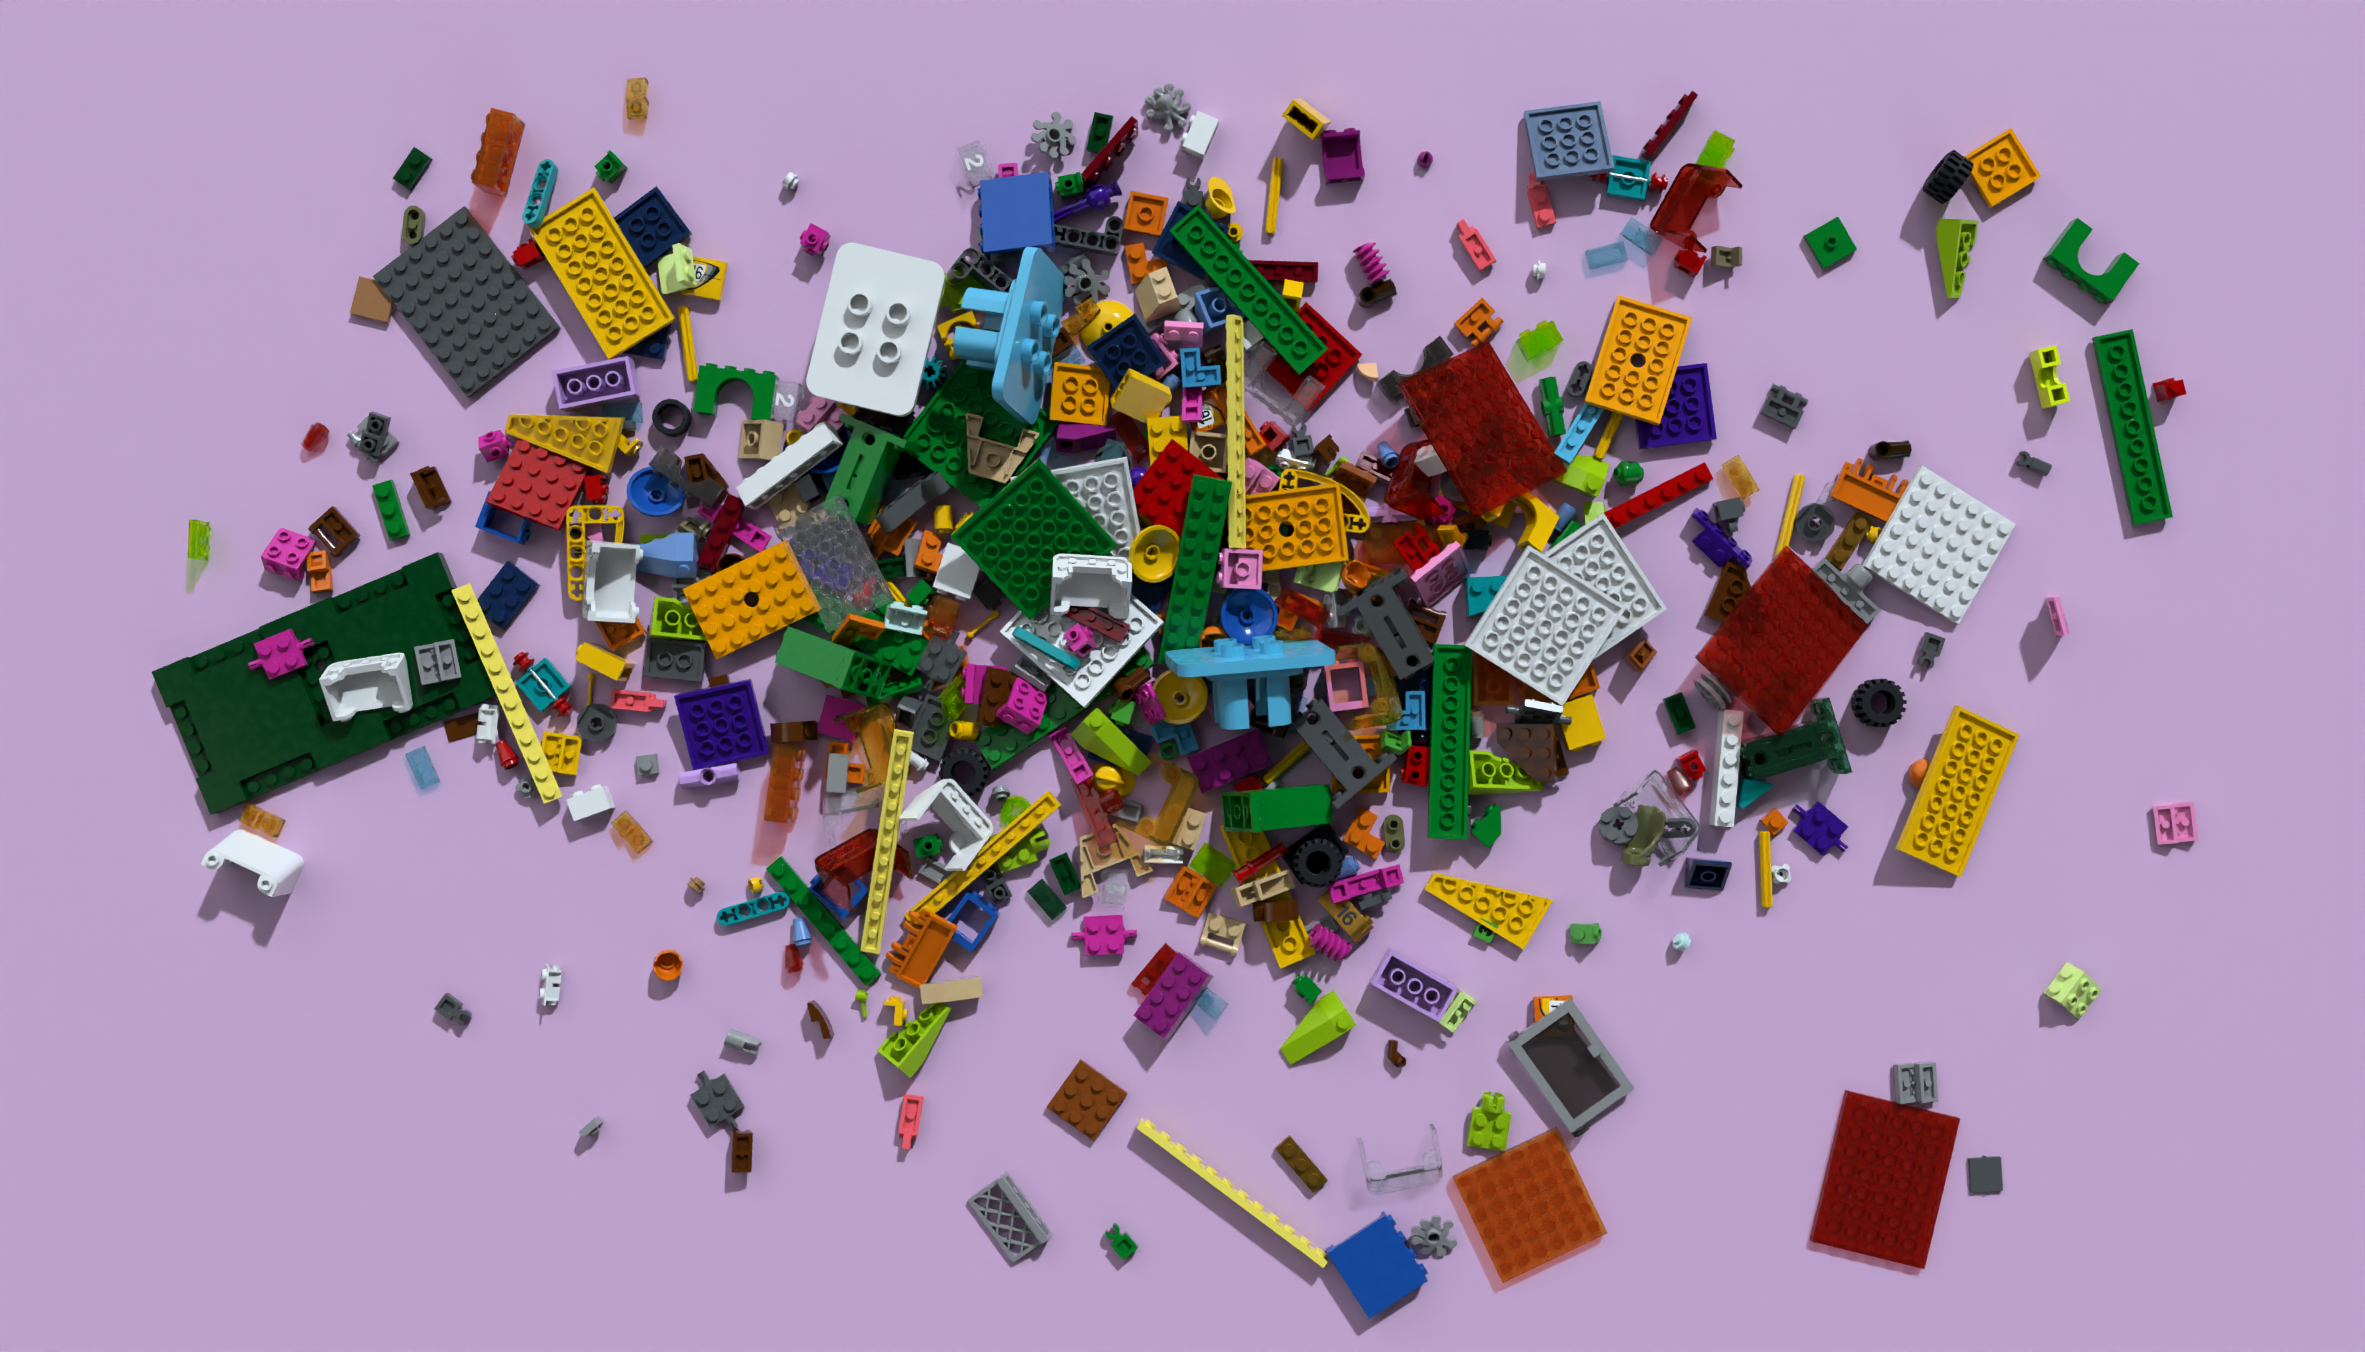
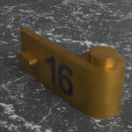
M1329 890L1317 899L1356 943L1374 928L1372 926L1373 920L1367 914L1363 916L1348 899L1332 903Z

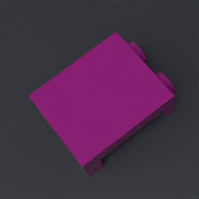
M1347 128L1344 129V132H1336V130L1325 131L1321 135L1325 184L1363 181L1365 172L1362 164L1360 130Z

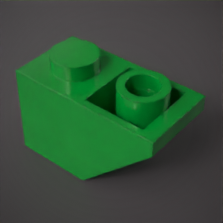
M1496 803L1488 805L1483 811V817L1481 819L1476 818L1471 823L1470 833L1487 848L1501 835V807Z

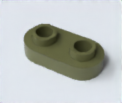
M409 206L404 212L402 238L410 245L418 243L424 237L426 215L418 206ZM418 214V219L414 220V215ZM416 233V238L412 239V234Z
M1391 814L1383 822L1385 846L1390 852L1399 853L1405 847L1403 821L1398 815ZM1392 821L1397 822V826L1395 828H1392L1390 826V823ZM1394 840L1399 841V845L1397 847L1392 846V842Z

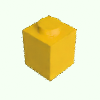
M1285 279L1282 298L1295 312H1299L1304 283Z

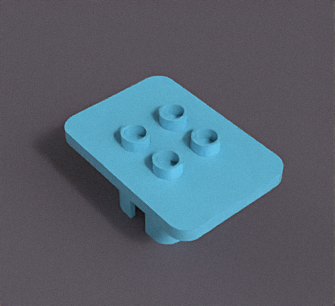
M1036 247L1025 248L1017 279L1013 280L1009 293L972 287L965 291L961 308L986 313L984 330L956 326L953 339L955 355L959 359L967 360L966 365L969 368L995 372L992 381L993 399L1020 423L1034 424L1039 414L1047 376L1052 365L1054 342L1060 331V320L1066 298L1064 291L1067 288V285L1064 283L1065 276L1041 248Z
M1273 635L1252 637V645L1239 644L1237 639L1226 638L1214 640V647L1165 652V664L1177 676H1205L1208 680L1212 681L1214 721L1219 723L1222 729L1226 730L1250 729L1247 679H1254L1256 716L1268 715L1269 727L1283 726L1292 723L1289 676L1302 674L1303 668L1328 666L1336 663L1335 651L1318 640L1281 641L1276 640V636Z

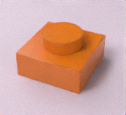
M1773 808L1760 819L1772 835H1775L1788 824V821L1777 808Z

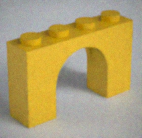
M1502 470L1492 475L1473 511L1485 521L1490 522L1500 516L1507 501L1516 503L1522 509L1526 519L1525 530L1516 546L1524 551L1527 545L1541 553L1560 516L1542 503L1538 497L1531 494L1523 485L1514 480L1510 474Z

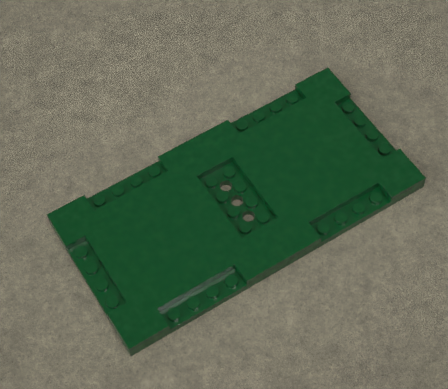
M437 552L405 565L402 569L338 596L329 597L197 655L183 658L152 671L165 706L171 709L199 778H196V781L210 815L228 810L497 697L451 591L456 589L457 586L443 553ZM288 629H293L296 638L300 642L309 638L313 640L311 642H314V646L304 649V656L308 665L269 680L262 666L254 670L249 668L252 666H248L249 662L259 659L254 643ZM454 639L461 678L422 685L414 647ZM386 654H405L413 706L409 711L399 713L390 706L357 711L352 716L353 718L346 722L332 720L319 682L320 677L329 665L340 661ZM320 660L325 662V669L323 671L317 668V663Z

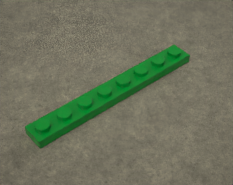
M780 856L766 868L865 986L881 974V971L863 951H860L861 948L818 897L809 890L806 883L783 856Z

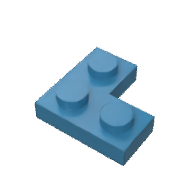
M1199 347L1180 349L1183 388L1222 385L1220 365L1201 367Z
M1405 691V710L1386 711V730H1426L1425 691Z
M1162 721L1150 725L1156 744L1175 737L1181 755L1199 749L1190 723L1175 725Z

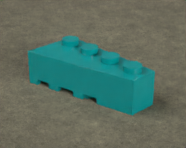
M1508 575L1465 578L1466 617L1485 612Z

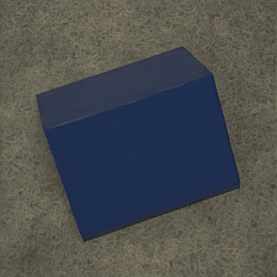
M1686 857L1684 886L1686 888L1723 891L1732 862Z

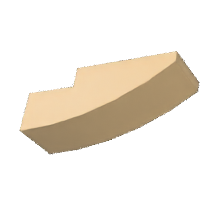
M1287 869L1233 887L1230 890L1236 907H1242L1296 887L1290 870Z
M980 977L952 979L919 985L921 1004L983 997Z

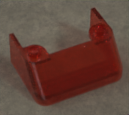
M1693 163L1685 164L1679 170L1651 220L1650 228L1656 234L1683 249L1706 253L1707 249L1697 240V234L1690 230L1707 198L1714 199L1721 196L1726 187L1741 189L1743 185L1728 169Z
M1451 435L1412 442L1403 447L1399 455L1400 462L1394 469L1384 496V502L1390 508L1417 519L1432 518L1446 514V511L1432 495L1427 493L1433 476L1428 477L1414 461L1417 451L1421 447L1445 439H1449L1463 453L1461 458L1466 457L1464 450Z
M867 829L815 859V869L830 898L849 912L853 908L851 889L848 884L873 870L879 831L877 829ZM897 844L893 871L898 870L909 878L911 877L909 852Z

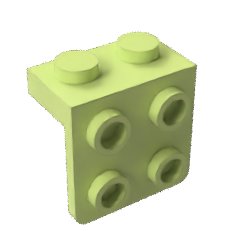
M680 243L672 245L673 254L660 257L657 261L661 291L665 295L697 286L692 249Z
M1345 561L1298 567L1294 583L1312 589L1336 593Z
M2066 962L2043 993L2063 1005L2075 1018L2079 1019L2086 1013L2094 999L2098 997L2101 988L2084 971Z

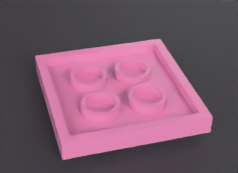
M1455 541L1446 546L1439 555L1432 557L1425 566L1417 569L1410 578L1423 604L1429 607L1470 575L1472 570L1461 545Z

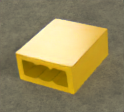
M1302 98L1293 99L1282 114V117L1312 140L1320 138L1332 122Z
M1129 368L1110 401L1112 408L1147 424V418L1162 416V410L1170 404L1172 395L1168 386Z
M584 642L576 651L577 657L575 660L616 681H627L635 666L634 663L595 643Z
M1585 695L1564 703L1561 716L1572 717L1570 725L1558 724L1566 750H1572L1574 753L1584 750L1583 746L1588 744L1591 747L1602 744L1601 740L1606 739L1593 695Z

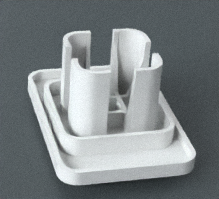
M851 242L841 246L836 255L806 378L809 391L818 398L898 417L909 415L916 406L944 291L946 276L942 267L933 261Z

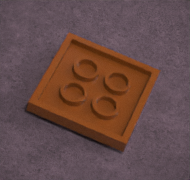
M1080 1059L1051 1099L1047 1108L1094 1141L1125 1098L1127 1092Z

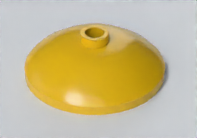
M1102 301L1090 307L1084 314L1080 326L1081 338L1086 348L1110 331L1105 329L1107 324L1112 325L1113 329L1132 316L1131 310L1116 301Z
M1153 525L1145 528L1135 537L1129 550V562L1132 563V571L1138 578L1145 582L1157 583L1169 578L1175 572L1180 538L1176 532L1163 525Z
M1170 669L1162 673L1152 686L1166 713V718L1162 720L1175 725L1190 723L1202 714L1207 705L1208 690L1201 676L1179 677ZM1184 697L1183 702H1178V699Z

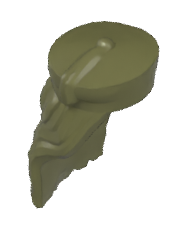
M1642 804L1638 806L1636 812L1638 831L1631 842L1623 845L1620 860L1625 864L1639 867L1649 866L1651 863V855L1654 853L1656 845L1664 832L1666 821L1665 813L1660 811L1658 807L1644 806Z

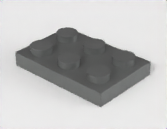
M648 638L644 676L703 682L707 643Z
M927 693L910 731L914 732L912 750L941 761L951 738L949 727L952 722L959 719L963 708Z

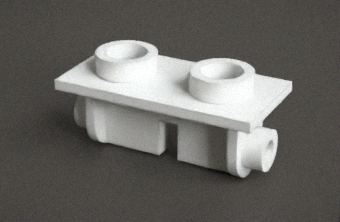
M1283 448V450L1279 449L1275 466L1284 470L1297 469L1313 473L1316 459L1313 456L1297 459L1295 458L1294 451Z
M1338 589L1336 593L1325 591L1324 602L1327 609L1326 622L1328 629L1345 627V623H1347L1345 614L1339 616L1336 611L1337 603L1344 599L1342 589Z
M481 704L478 721L484 722V725H477L476 739H478V743L495 744L498 736L497 722L500 717L499 705Z
M1145 845L1144 863L1183 864L1184 847Z
M545 964V969L541 971V981L544 982L543 988L539 989V1000H541L544 1006H546V1001H549V1005H556L557 1001H559L560 987H553V983H561V966L553 965L552 969H550V966Z

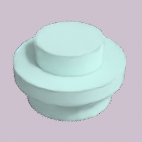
M1685 932L1678 933L1673 938V948L1676 950L1684 951L1691 943L1689 935Z

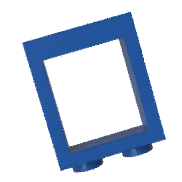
M489 491L475 527L524 545L530 538V528L535 522L524 519L518 537L490 527L497 508L486 503L491 492Z
M838 859L829 860L823 866L825 871L820 876L817 874L810 881L812 885L809 890L844 920L869 893L870 887ZM835 867L860 887V890L844 908L839 906L819 888Z
M974 890L973 892L968 891L947 919L952 922L968 899L991 915V918L974 941L957 929L953 934L952 939L970 952L975 949L1000 914L997 911L999 909L991 902L987 904L981 900L983 897Z

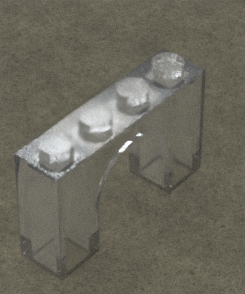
M1262 341L1257 345L1244 365V392H1249L1253 395L1252 397L1255 401L1265 404L1271 413L1278 414L1284 418L1283 421L1286 424L1296 427L1306 416L1325 386L1310 375L1303 381L1292 397L1281 398L1274 395L1266 384V372L1278 355V352L1265 341Z

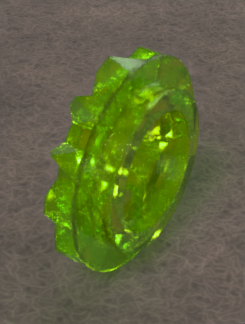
M1017 795L1007 798L1000 810L1002 819L1007 824H1010L1018 817L1016 814L1009 816V813L1013 810L1012 803L1016 808L1024 807L1019 812V814H1022L1031 806L1027 799Z

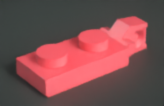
M1535 173L1530 174L1529 181L1531 185L1527 186V195L1536 228L1556 224L1545 182H1536Z
M1464 219L1458 222L1456 226L1460 232L1458 234L1459 240L1477 270L1481 272L1495 263V257L1477 228L1475 229L1473 225L1469 227Z
M612 689L610 708L655 712V707L666 708L667 700L656 699V694L648 692Z
M904 1094L898 1131L899 1138H903L902 1149L909 1150L912 1140L917 1139L924 1096Z

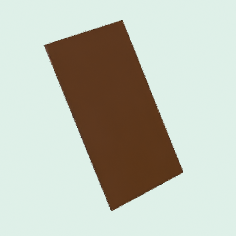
M479 712L443 722L448 741L452 742L477 735V725H482L481 721H478Z

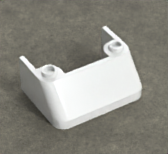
M942 779L916 795L898 819L900 821H918L924 813L932 808L954 832L949 839V847L955 855L944 869L946 871H965L991 836L993 824L953 779Z

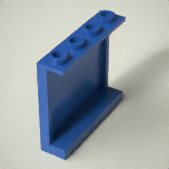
M1048 172L980 181L978 197L981 200V206L978 207L979 216L982 218V224H979L981 236L983 235V242H980V248L988 260H991V254L1022 251L1026 247H1046L1048 252L1056 251L1052 179Z
M1384 1211L1381 1217L1335 1247L1331 1245L1326 1248L1328 1256L1369 1319L1428 1281L1426 1268L1422 1263H1417L1415 1260L1418 1257L1412 1247L1408 1248L1406 1246V1237L1401 1230L1397 1232L1394 1227L1396 1225L1395 1220L1391 1214L1387 1216Z

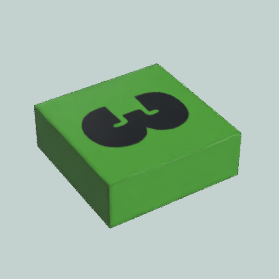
M1480 918L1481 920L1485 921L1486 923L1497 929L1498 925ZM1477 922L1472 935L1491 943L1495 932Z

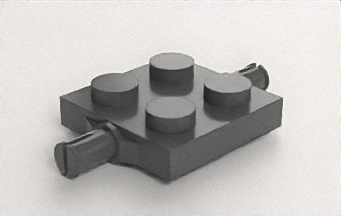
M952 630L949 639H943L936 634L932 635L916 669L929 677L924 686L925 689L932 691L936 681L948 687L952 685L968 653L955 643L960 634L957 630Z
M1525 699L1520 707L1507 705L1505 713L1515 715V723H1555V725L1562 723L1570 725L1572 722V717L1561 716L1563 714V706L1553 702L1544 703L1538 702L1536 699Z
M703 1070L697 1074L703 1085L690 1096L710 1128L719 1122L726 1121L732 1131L738 1127L732 1116L745 1105L725 1073L716 1079L709 1080Z

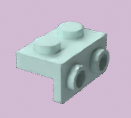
M893 601V604L886 606L885 629L918 636L922 635L925 616L928 615V611L923 610V607L912 605V608L904 606L905 603Z

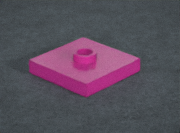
M826 695L816 732L854 742L864 705Z

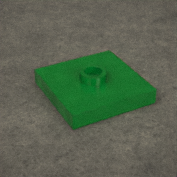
M1839 217L1803 236L1822 270L1857 250Z

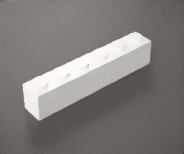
M826 422L817 424L813 430L802 435L793 445L786 447L784 452L773 457L768 464L757 469L756 473L749 478L744 479L736 487L744 505L757 510L841 447L843 443L835 427Z
M1719 710L1709 825L1734 827L1744 711Z

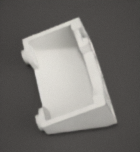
M594 540L587 541L582 615L587 621L635 623V618L639 617V607H636L634 603L636 564L639 563V560L643 559V549H640V545Z
M1079 554L1055 555L1052 565L1050 614L1064 615L1069 612L1070 606L1108 608L1109 614L1116 619H1128L1132 587V563L1124 557Z
M404 653L336 662L329 665L319 679L333 721H349L357 711L392 706L394 711L404 713L413 706L407 661Z
M243 829L235 830L209 850L201 862V865L209 869H219L223 865L229 866L231 862H234L260 874L257 883L258 889L270 897L290 894L304 866V860L299 854Z

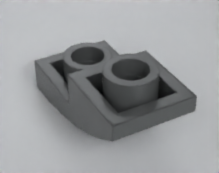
M376 412L369 413L366 431L362 432L359 451L379 456L387 436L391 417Z
M995 862L980 876L996 905L1012 897V893Z

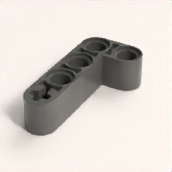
M1118 216L1110 217L1106 222L1104 233L1055 224V231L1058 232V235L1055 237L1056 246L1115 256L1121 248L1124 232L1123 221ZM1118 223L1120 228L1113 231L1110 229V225ZM1073 234L1079 236L1077 242H1070L1068 239ZM1095 238L1098 240V243L1095 246H1090L1087 243L1088 240ZM1108 242H1115L1117 244L1116 248L1112 250L1108 249L1106 245Z
M974 248L964 250L947 273V278L952 284H960L969 274L987 290L1005 292L1006 289L1010 290L1013 282L1010 277ZM965 256H969L973 262H968ZM980 269H985L988 275H984ZM954 270H958L961 276H957ZM996 281L1001 282L1003 287L997 286Z
M939 471L931 472L875 516V519L884 531L889 533L929 500L945 493L950 486Z

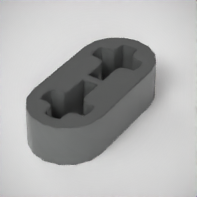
M1582 361L1574 367L1566 386V392L1569 396L1578 397L1583 394L1592 373L1590 363ZM1585 366V370L1587 371V373H1584L1580 378L1579 375L1581 371L1578 370V368ZM1579 381L1578 388L1580 391L1574 393L1571 386H1574Z
M1691 818L1666 819L1665 826L1668 825V828L1673 829L1669 832L1668 829L1664 828L1662 837H1690L1696 831L1697 825ZM1686 824L1687 827H1690V830L1687 831L1686 828L1681 827H1683Z

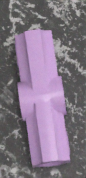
M1384 503L1380 506L1367 507L1371 524L1391 526L1398 524V522L1419 521L1418 504L1397 505L1396 503ZM1361 519L1360 524L1366 525V523L1363 522V519Z
M738 763L679 773V782L682 789L740 779ZM708 771L714 774L711 782L706 779Z

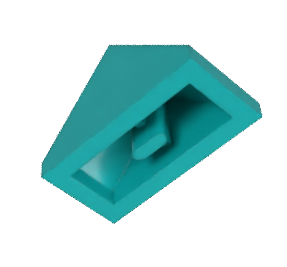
M1739 778L1736 807L1739 809L1745 808L1771 789L1773 785L1767 782Z

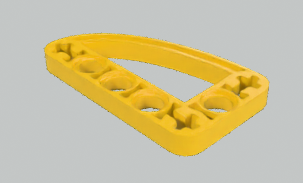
M1286 469L1281 473L1279 491L1290 489L1284 488V485L1288 486V480L1285 479V476H1288L1290 472H1292V476H1295V479L1290 481V486H1294V489L1298 488L1299 478L1324 485L1338 482L1315 473L1297 469ZM1340 484L1341 493L1349 498L1360 512V515L1344 514V517L1347 519L1346 532H1367L1371 526V518L1366 505L1353 491ZM1351 517H1354L1353 522H1360L1363 519L1366 527H1362V530H1360L1359 526L1352 525L1353 529H1350L1352 524ZM1283 522V523H1282V524H1284V525L1293 526V524L1290 523V522Z
M574 505L569 507L566 512L568 594L573 600H583V592L579 593L578 597L571 593V590H575V583L571 584V580H583V584L579 583V589L584 590L585 523H616L614 542L622 543L624 511L617 505ZM607 508V513H612L613 509H617L621 516H617V519H614L613 516H607V520H603V509ZM573 509H577V512L581 513V516L577 517V523L582 522V526H569V522L574 523L573 516H569ZM592 509L600 510L601 517L599 519L593 520L590 518L589 514ZM574 528L579 529L582 533L578 539H573L570 536V531ZM573 548L581 549V557L577 559L571 557V550ZM574 567L582 569V575L578 578L571 575V570Z

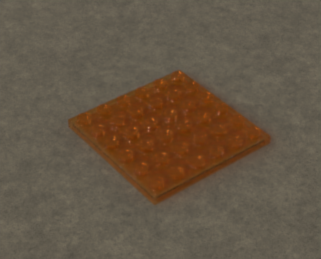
M1557 1127L1452 1176L1502 1283L1607 1234Z

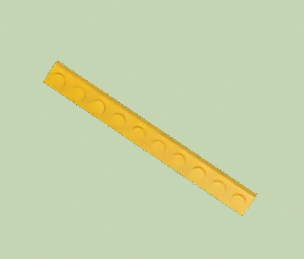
M1049 790L984 845L965 871H954L904 914L906 919L921 927V924L909 918L908 914L910 911L920 914L922 909L925 908L934 914L939 912L1062 805Z

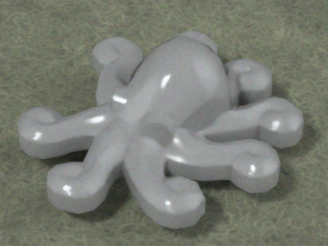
M1172 83L1165 84L1164 90L1166 94L1162 93V88L1160 87L1154 89V95L1158 98L1157 102L1153 96L1145 98L1146 105H1152L1154 109L1159 111L1147 110L1146 118L1149 120L1153 117L1165 119L1164 131L1167 133L1173 131L1172 120L1178 122V127L1184 128L1187 123L1186 119L1179 115L1191 109L1189 102H1184L1183 108H1179L1180 98L1184 95L1183 89L1178 88L1175 90V99L1173 100L1171 91L1174 86Z
M1059 112L1052 113L1051 117L1054 120L1052 124L1047 122L1041 123L1039 120L1033 122L1034 129L1045 130L1039 134L1033 133L1031 139L1035 143L1041 140L1039 151L1045 153L1050 149L1048 154L1051 159L1058 157V152L1056 151L1058 144L1061 156H1066L1069 153L1066 148L1065 138L1071 146L1076 143V138L1071 133L1065 131L1072 129L1073 122L1067 119L1064 124L1059 125L1061 120Z
M1084 259L1081 262V266L1086 270V273L1077 269L1075 264H1071L1069 272L1075 276L1074 278L1066 276L1064 283L1066 285L1073 284L1074 287H1067L1064 294L1066 297H1071L1073 293L1082 291L1073 297L1075 304H1081L1082 299L1091 293L1092 296L1089 297L1088 303L1095 305L1098 300L1097 290L1104 295L1110 292L1108 285L1102 286L1099 281L1108 280L1110 274L1107 270H1103L1101 275H1095L1088 259Z
M1439 1215L1432 1216L1431 1220L1421 1219L1419 1223L1423 1229L1418 1225L1411 1228V1233L1414 1235L1411 1238L1412 1244H1423L1424 1246L1420 1247V1252L1423 1255L1429 1254L1435 1248L1438 1256L1446 1255V1249L1443 1248V1244L1450 1248H1454L1457 1245L1455 1238H1447L1449 1229L1454 1225L1451 1220L1444 1221L1443 1229L1441 1230V1217Z

